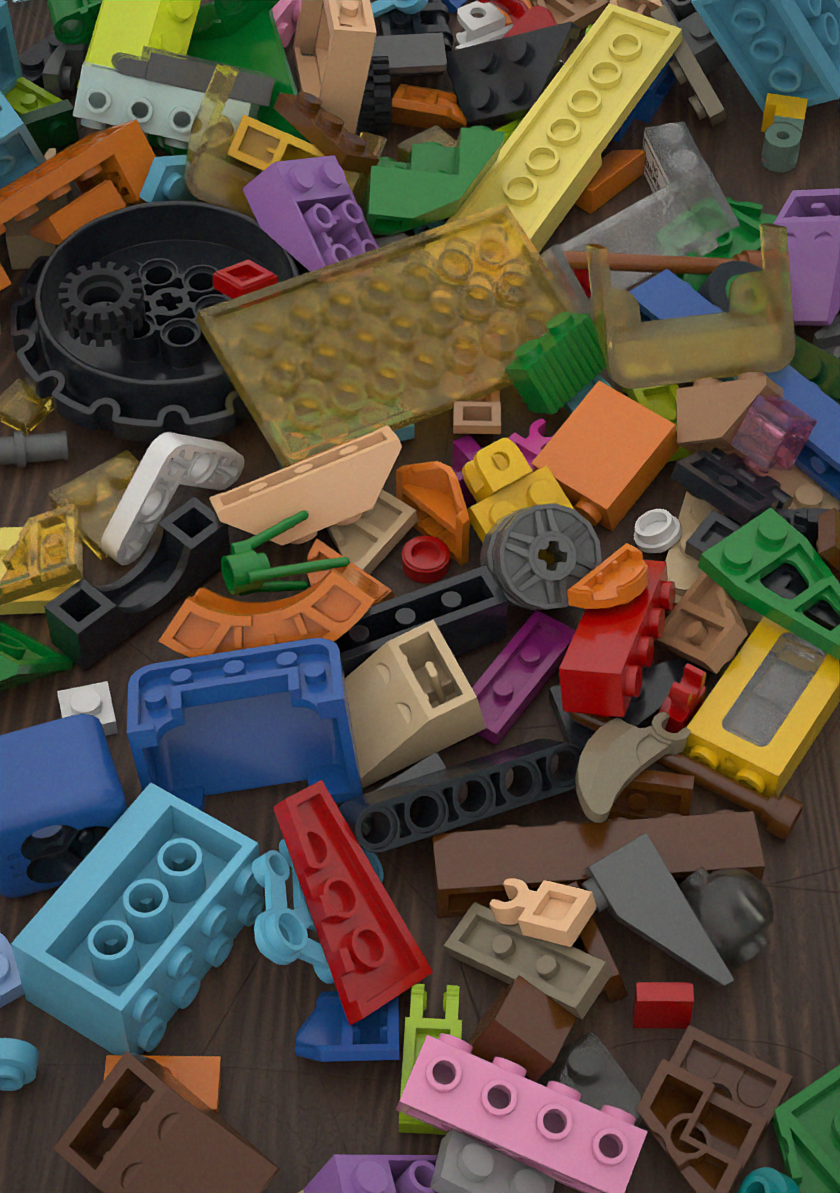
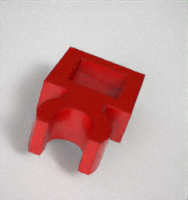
M688 663L684 667L680 684L674 681L669 695L665 698L659 710V713L666 712L670 715L665 729L669 733H678L681 729L687 727L705 700L707 687L704 686L706 672Z

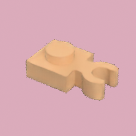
M515 878L506 879L503 883L508 899H511V901L502 902L492 899L489 903L494 919L497 922L506 925L519 923L523 935L567 947H572L597 908L591 891L546 880L542 882L537 891L528 889L524 881Z

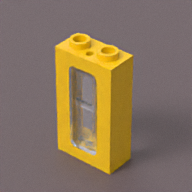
M763 616L687 726L691 731L685 749L681 753L769 798L772 794L779 796L840 702V661Z

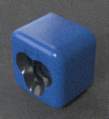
M89 714L72 715L0 735L1 896L19 898L61 886L127 810L122 784L99 718Z

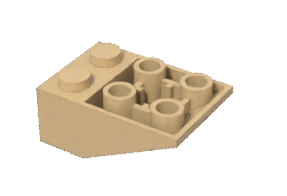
M434 620L387 641L345 678L362 788L486 729L477 696Z

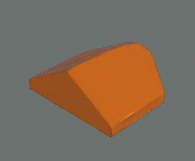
M400 83L392 98V123L429 129L466 128L467 121L462 109L457 104V96L454 92Z
M438 461L401 466L396 470V498L416 510L418 521L413 527L423 535L434 536L444 541L450 550V557L463 566L469 561L470 518L456 474L451 466Z

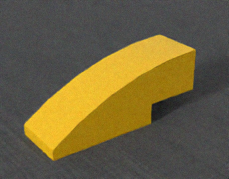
M243 115L227 155L263 171L272 163L278 161L325 156L314 145L246 115ZM343 170L346 181L353 192L360 173Z

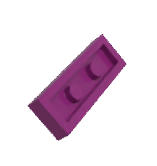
M538 610L534 611L472 687L477 696L486 729L475 733L476 735L495 745L500 742L561 665L576 630Z

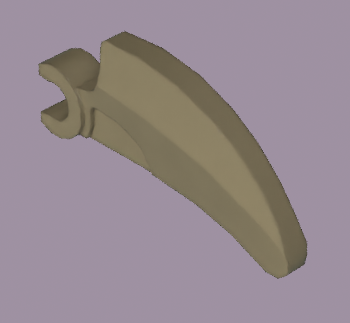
M666 712L658 713L654 716L651 726L646 728L635 727L620 718H614L601 726L587 741L580 755L575 777L576 792L586 817L597 823L605 821L608 818L613 803L623 789L643 770L662 756L681 753L685 749L691 730L685 727L678 733L665 731L670 716Z

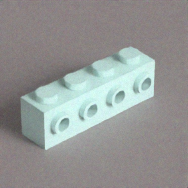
M84 61L73 116L81 118V125L99 130L106 129V124L116 126L137 119L146 139L148 133L165 137L164 144L188 149L189 143L206 146V154L230 158L227 153L243 115H249L251 103L124 75L116 68Z

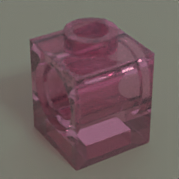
M757 395L731 445L745 455L743 461L757 471L768 473L769 470H791L817 421L783 397Z

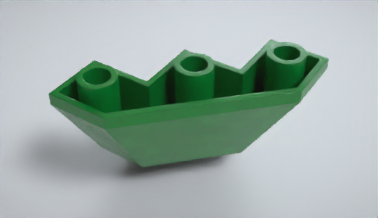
M485 126L461 127L455 148L444 147L437 142L412 143L407 163L396 162L389 157H377L380 159L377 166H371L370 174L362 173L360 182V208L371 234L390 236L454 216L497 161L504 142V132L492 131Z

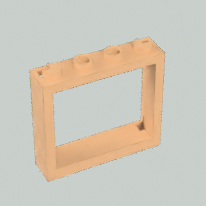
M301 0L293 44L299 90L319 98L322 101L321 107L344 121L343 127L350 133L355 134L377 33L370 0ZM301 53L313 54V56H303Z

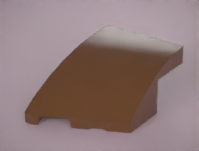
M688 1025L670 1061L662 1058L636 1107V1113L696 1193H733L772 1123L774 1109L782 1104L792 1085L793 1076Z

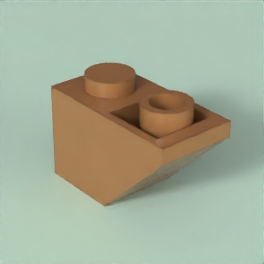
M760 372L742 373L738 375V380L726 382L711 378L699 379L694 381L691 387L677 388V444L693 454L701 450L710 453L715 447L722 451L740 449L783 399V388L768 378L766 374Z

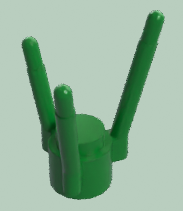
M303 510L248 540L232 543V554L222 557L221 569L228 592L231 595L238 594L239 596L261 592L306 590L308 588L306 581L270 580L346 567L350 564V559L348 557L329 558L270 568L266 554L264 552L256 553L252 550L306 520L309 517V513Z

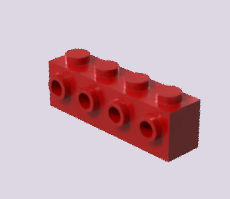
M644 560L648 565V585L631 602L609 608L585 609L559 667L563 712L593 714L598 717H624L631 698L640 695L643 668L651 666L655 638H662L665 626L666 611H672L675 604L676 587L674 581H668L667 561Z

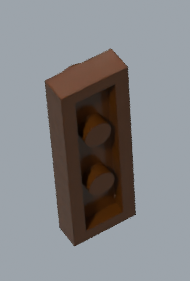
M302 91L298 95L279 93L273 108L325 156L335 155L338 164L343 170L370 174L371 166H377L380 159L366 148L367 142L343 127L344 121L322 108V101L319 98Z

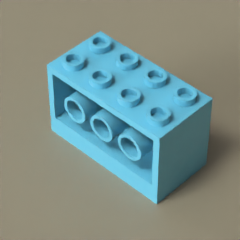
M839 0L691 1L763 113L767 93L807 98V107L840 99Z
M150 783L11 943L26 1000L114 1055H124L126 1051L142 1055L144 1051H152L163 1038L167 1022L179 1008L185 1009L194 1000L199 991L202 978L212 966L219 967L226 960L232 949L234 938L245 925L247 927L252 926L257 916L262 913L265 905L263 887L256 881L252 872L253 861L260 857L258 843L157 785Z

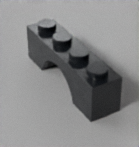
M196 497L191 498L158 522L154 538L147 552L138 564L122 578L102 586L92 585L82 578L44 606L52 644L84 671L221 568L222 557L231 555L228 524L221 522L217 514Z

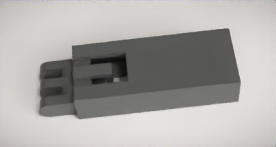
M143 46L141 56L117 52L111 59L112 65L124 75L269 106L275 81L274 78L264 72Z

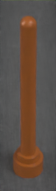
M743 250L732 258L564 251L558 258L559 265L562 268L661 273L668 269L673 274L710 275L720 264L732 260L749 262L762 268L765 272L767 268L764 252L756 250Z

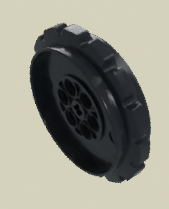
M182 200L137 204L109 212L86 223L70 234L59 245H55V250L50 256H40L34 261L19 283L21 300L12 303L10 312V333L13 349L17 353L19 369L35 395L39 398L53 397L55 412L83 428L94 431L101 427L114 432L116 438L139 442H153L159 435L166 432L208 438L234 431L236 426L250 419L260 420L293 397V382H307L311 379L325 354V335L330 332V300L327 286L319 282V279L265 233L260 228L255 216L215 204ZM248 259L278 276V291L245 304H240L213 288V273ZM100 262L101 268H107L108 262L116 263L117 271L124 265L130 268V275L136 273L139 276V281L142 282L146 319L145 321L142 320L143 327L140 331L133 329V338L127 340L122 335L120 336L121 344L113 346L111 340H105V347H96L95 340H91L89 346L81 344L80 337L74 340L69 336V330L65 331L58 293H60L59 286L61 282L66 283L65 276L70 272L78 276L77 268L84 265L88 271L93 269L92 263ZM98 302L91 306L104 307L114 302Z

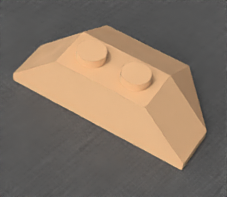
M387 425L372 433L227 492L212 496L209 499L221 522L254 535L300 511L306 510L309 513V517L270 540L282 546L288 543L301 544L313 539L319 530L334 524L337 526L351 524L357 521L363 512L373 509L401 451L402 445L398 436Z

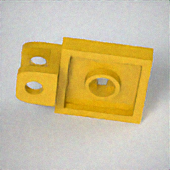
M501 438L479 450L474 455V459L467 462L462 468L463 479L477 504L467 510L470 523L482 543L484 542L485 535L496 521L513 511L534 505L554 503L574 509L549 467L546 465L531 473L533 470L522 452L508 438ZM546 549L539 550L538 558L540 560L546 561L547 564L554 563L553 554L547 553Z

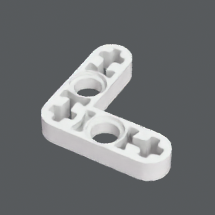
M172 432L159 435L147 449L103 533L100 544L102 551L121 565H129L134 562L145 550L179 484L225 490L237 481L244 468L243 456L223 442Z

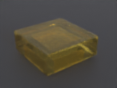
M19 378L0 395V421L18 431H23L26 435L55 409L53 397H37L28 384Z

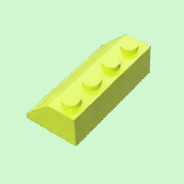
M102 0L85 61L115 68L111 63L112 56L115 53L122 52L141 56L143 46L186 55L201 0Z

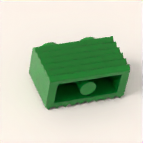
M569 311L562 312L548 321L546 324L548 331L539 339L527 341L516 349L514 353L516 359L505 368V372L509 375V379L514 383L518 394L523 397V402L527 404V409L531 412L543 414L557 413L559 408L564 407L566 402L571 401V397L576 396L578 391L583 390V387L595 379L596 375L602 373L603 369L615 361L613 354L589 314L570 313Z

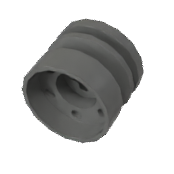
M556 503L534 505L519 509L500 518L485 535L480 552L481 567L487 566L507 598L508 606L523 611L569 606L567 590L602 563L600 540L591 523L575 509ZM546 549L547 553L553 554L554 563L547 564L546 561L540 560L538 558L539 550Z

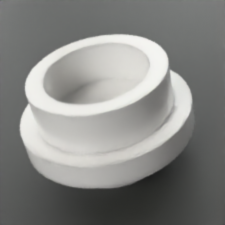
M653 509L645 512L637 519L634 540L637 547L643 552L662 553L677 543L681 537L682 528L679 520L667 510Z

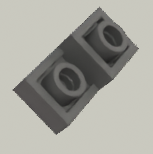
M61 43L56 48L42 72L44 89L61 100L66 99L68 91H73L75 82H79L82 64L85 61L89 45H85V43L78 45Z

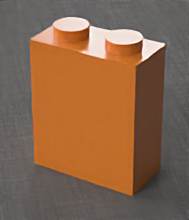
M598 381L533 460L531 466L533 472L547 465L573 508L588 520L592 526H596L599 523L613 531L679 449L676 425L603 382Z

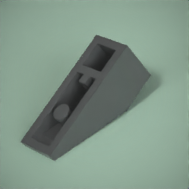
M647 833L638 836L583 869L588 880L582 883V887L584 890L593 893L598 913L606 909L612 919L711 984L725 986L734 981V978Z

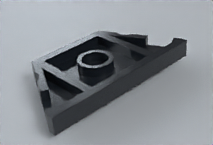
M570 21L446 52L447 72L467 123L473 126H487L525 117L564 65L560 59L569 39L577 41L580 27Z

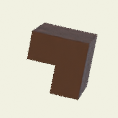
M518 975L483 1014L468 1042L473 1047L471 1054L490 1063L493 1062L495 1057L512 1061L527 1070L526 1076L536 1082L554 1064L576 1017Z

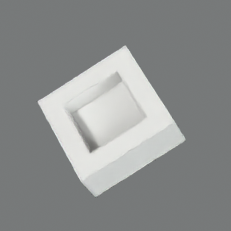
M108 681L57 691L62 718L78 714L93 715L99 718L105 736L118 733Z

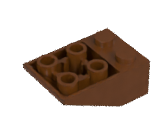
M129 1051L125 1052L53 1148L103 1193H263L280 1170L275 1163L154 1059Z

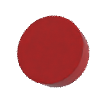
M423 535L412 538L404 545L402 549V569L411 580L419 583H433L442 579L449 571L450 550L441 539Z

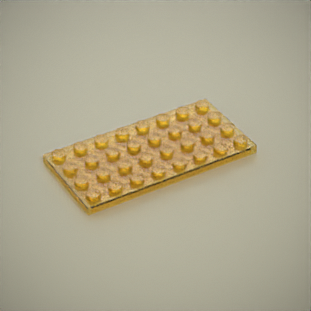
M505 203L205 308L198 312L196 322L282 467L286 468L372 433L388 425L394 432L454 408V401H472L513 385L514 383L509 379L505 368L516 359L514 354L516 349L525 342L539 339L548 331L546 324L554 316L566 311L570 313H577V311Z

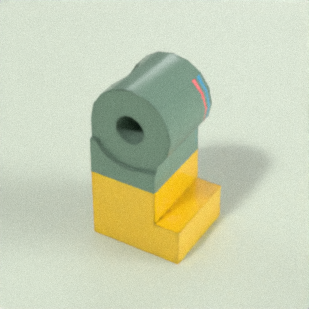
M767 93L761 131L765 132L761 163L768 170L784 173L795 168L807 108V98Z

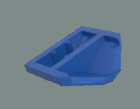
M323 991L316 1000V1008L296 1033L295 1055L320 1062L399 1060L398 996L362 1020L349 1025L338 991Z

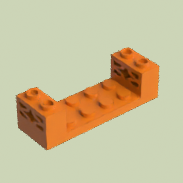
M137 119L88 134L0 189V235L7 230L4 223L13 218L15 221H20L39 210L38 202L45 198L51 201L66 194L71 190L68 183L75 180L81 193L106 179L107 181L111 180L124 200L126 207L132 204L148 203L140 198L139 195L153 159L156 156ZM0 263L1 291L12 283Z

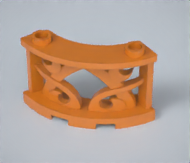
M348 565L346 567L333 568L322 579L306 590L275 601H240L201 587L193 597L189 596L185 600L158 642L190 658L310 638H324L334 642L349 631L364 616L377 598L375 594L378 592L379 586Z

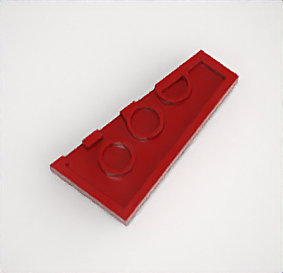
M320 780L275 805L273 809L349 1025H352L433 973L329 791L323 781Z

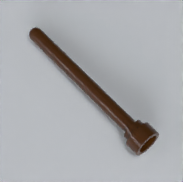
M570 712V716L575 722L595 732L601 726L614 719L611 716L598 717L593 714ZM683 753L667 754L655 762L676 774L695 776L694 783L748 811H754V814L760 816L759 822L767 826L766 832L783 841H786L790 836L804 807V803L786 794L782 798L772 794L769 798Z

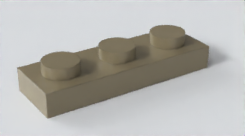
M665 4L651 12L653 19L678 27ZM682 35V42L672 54L674 61L669 63V67L678 83L682 85L687 82L694 95L688 98L699 120L707 117L713 127L727 119L725 109Z
M473 902L444 944L451 957L509 985L520 975L580 1019L584 1018L613 974L605 961L579 949L525 936L522 934L519 923L506 925L497 922L491 909L476 902Z

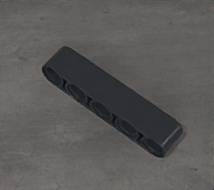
M547 738L536 739L345 801L339 807V810L362 849L373 853L384 852L574 789L576 787L577 766L583 750L579 746L568 742ZM557 754L558 767L557 770L552 774L551 762L553 757ZM512 768L513 781L506 790V773ZM466 783L468 794L465 801L459 805L458 792L460 787ZM419 797L421 810L416 819L412 821L410 818V808L415 799ZM371 813L373 816V826L368 835L363 837L361 824L366 815Z

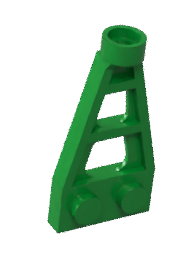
M769 508L701 554L698 567L720 587H723L732 598L840 661V625L829 631L803 614V612L820 600H825L840 615V583L807 538L772 508ZM789 563L796 567L805 579L808 589L793 599H787L764 587L760 579L782 564Z

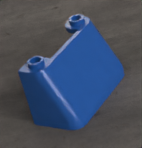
M310 638L154 663L140 668L130 677L128 682L127 736L142 792L150 783H153L203 812L205 809V796L302 780H308L309 786L322 780L336 804L363 795L339 648L333 641L324 638Z

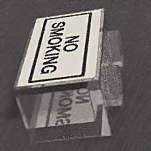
M684 121L644 128L642 150L646 151L644 175L666 221L678 219L709 195L711 173Z

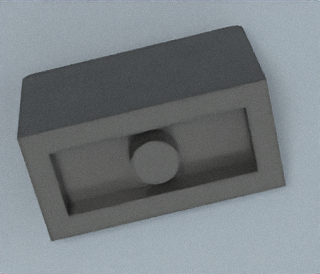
M443 33L376 36L372 56H388L390 77L444 74V71L447 69Z

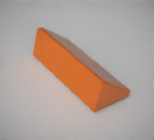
M637 149L612 150L601 158L602 166L574 204L592 214L644 174L646 151Z
M106 179L30 227L29 233L33 238L59 245L70 234L86 223L109 212L125 208L126 204L112 181H107Z

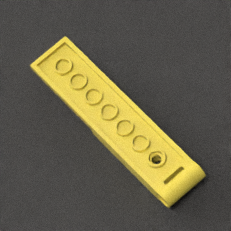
M609 3L503 145L494 165L457 213L448 219L436 237L426 245L420 260L421 271H427L458 287L494 302H501L509 289L513 290L602 166L601 153L682 42V29Z

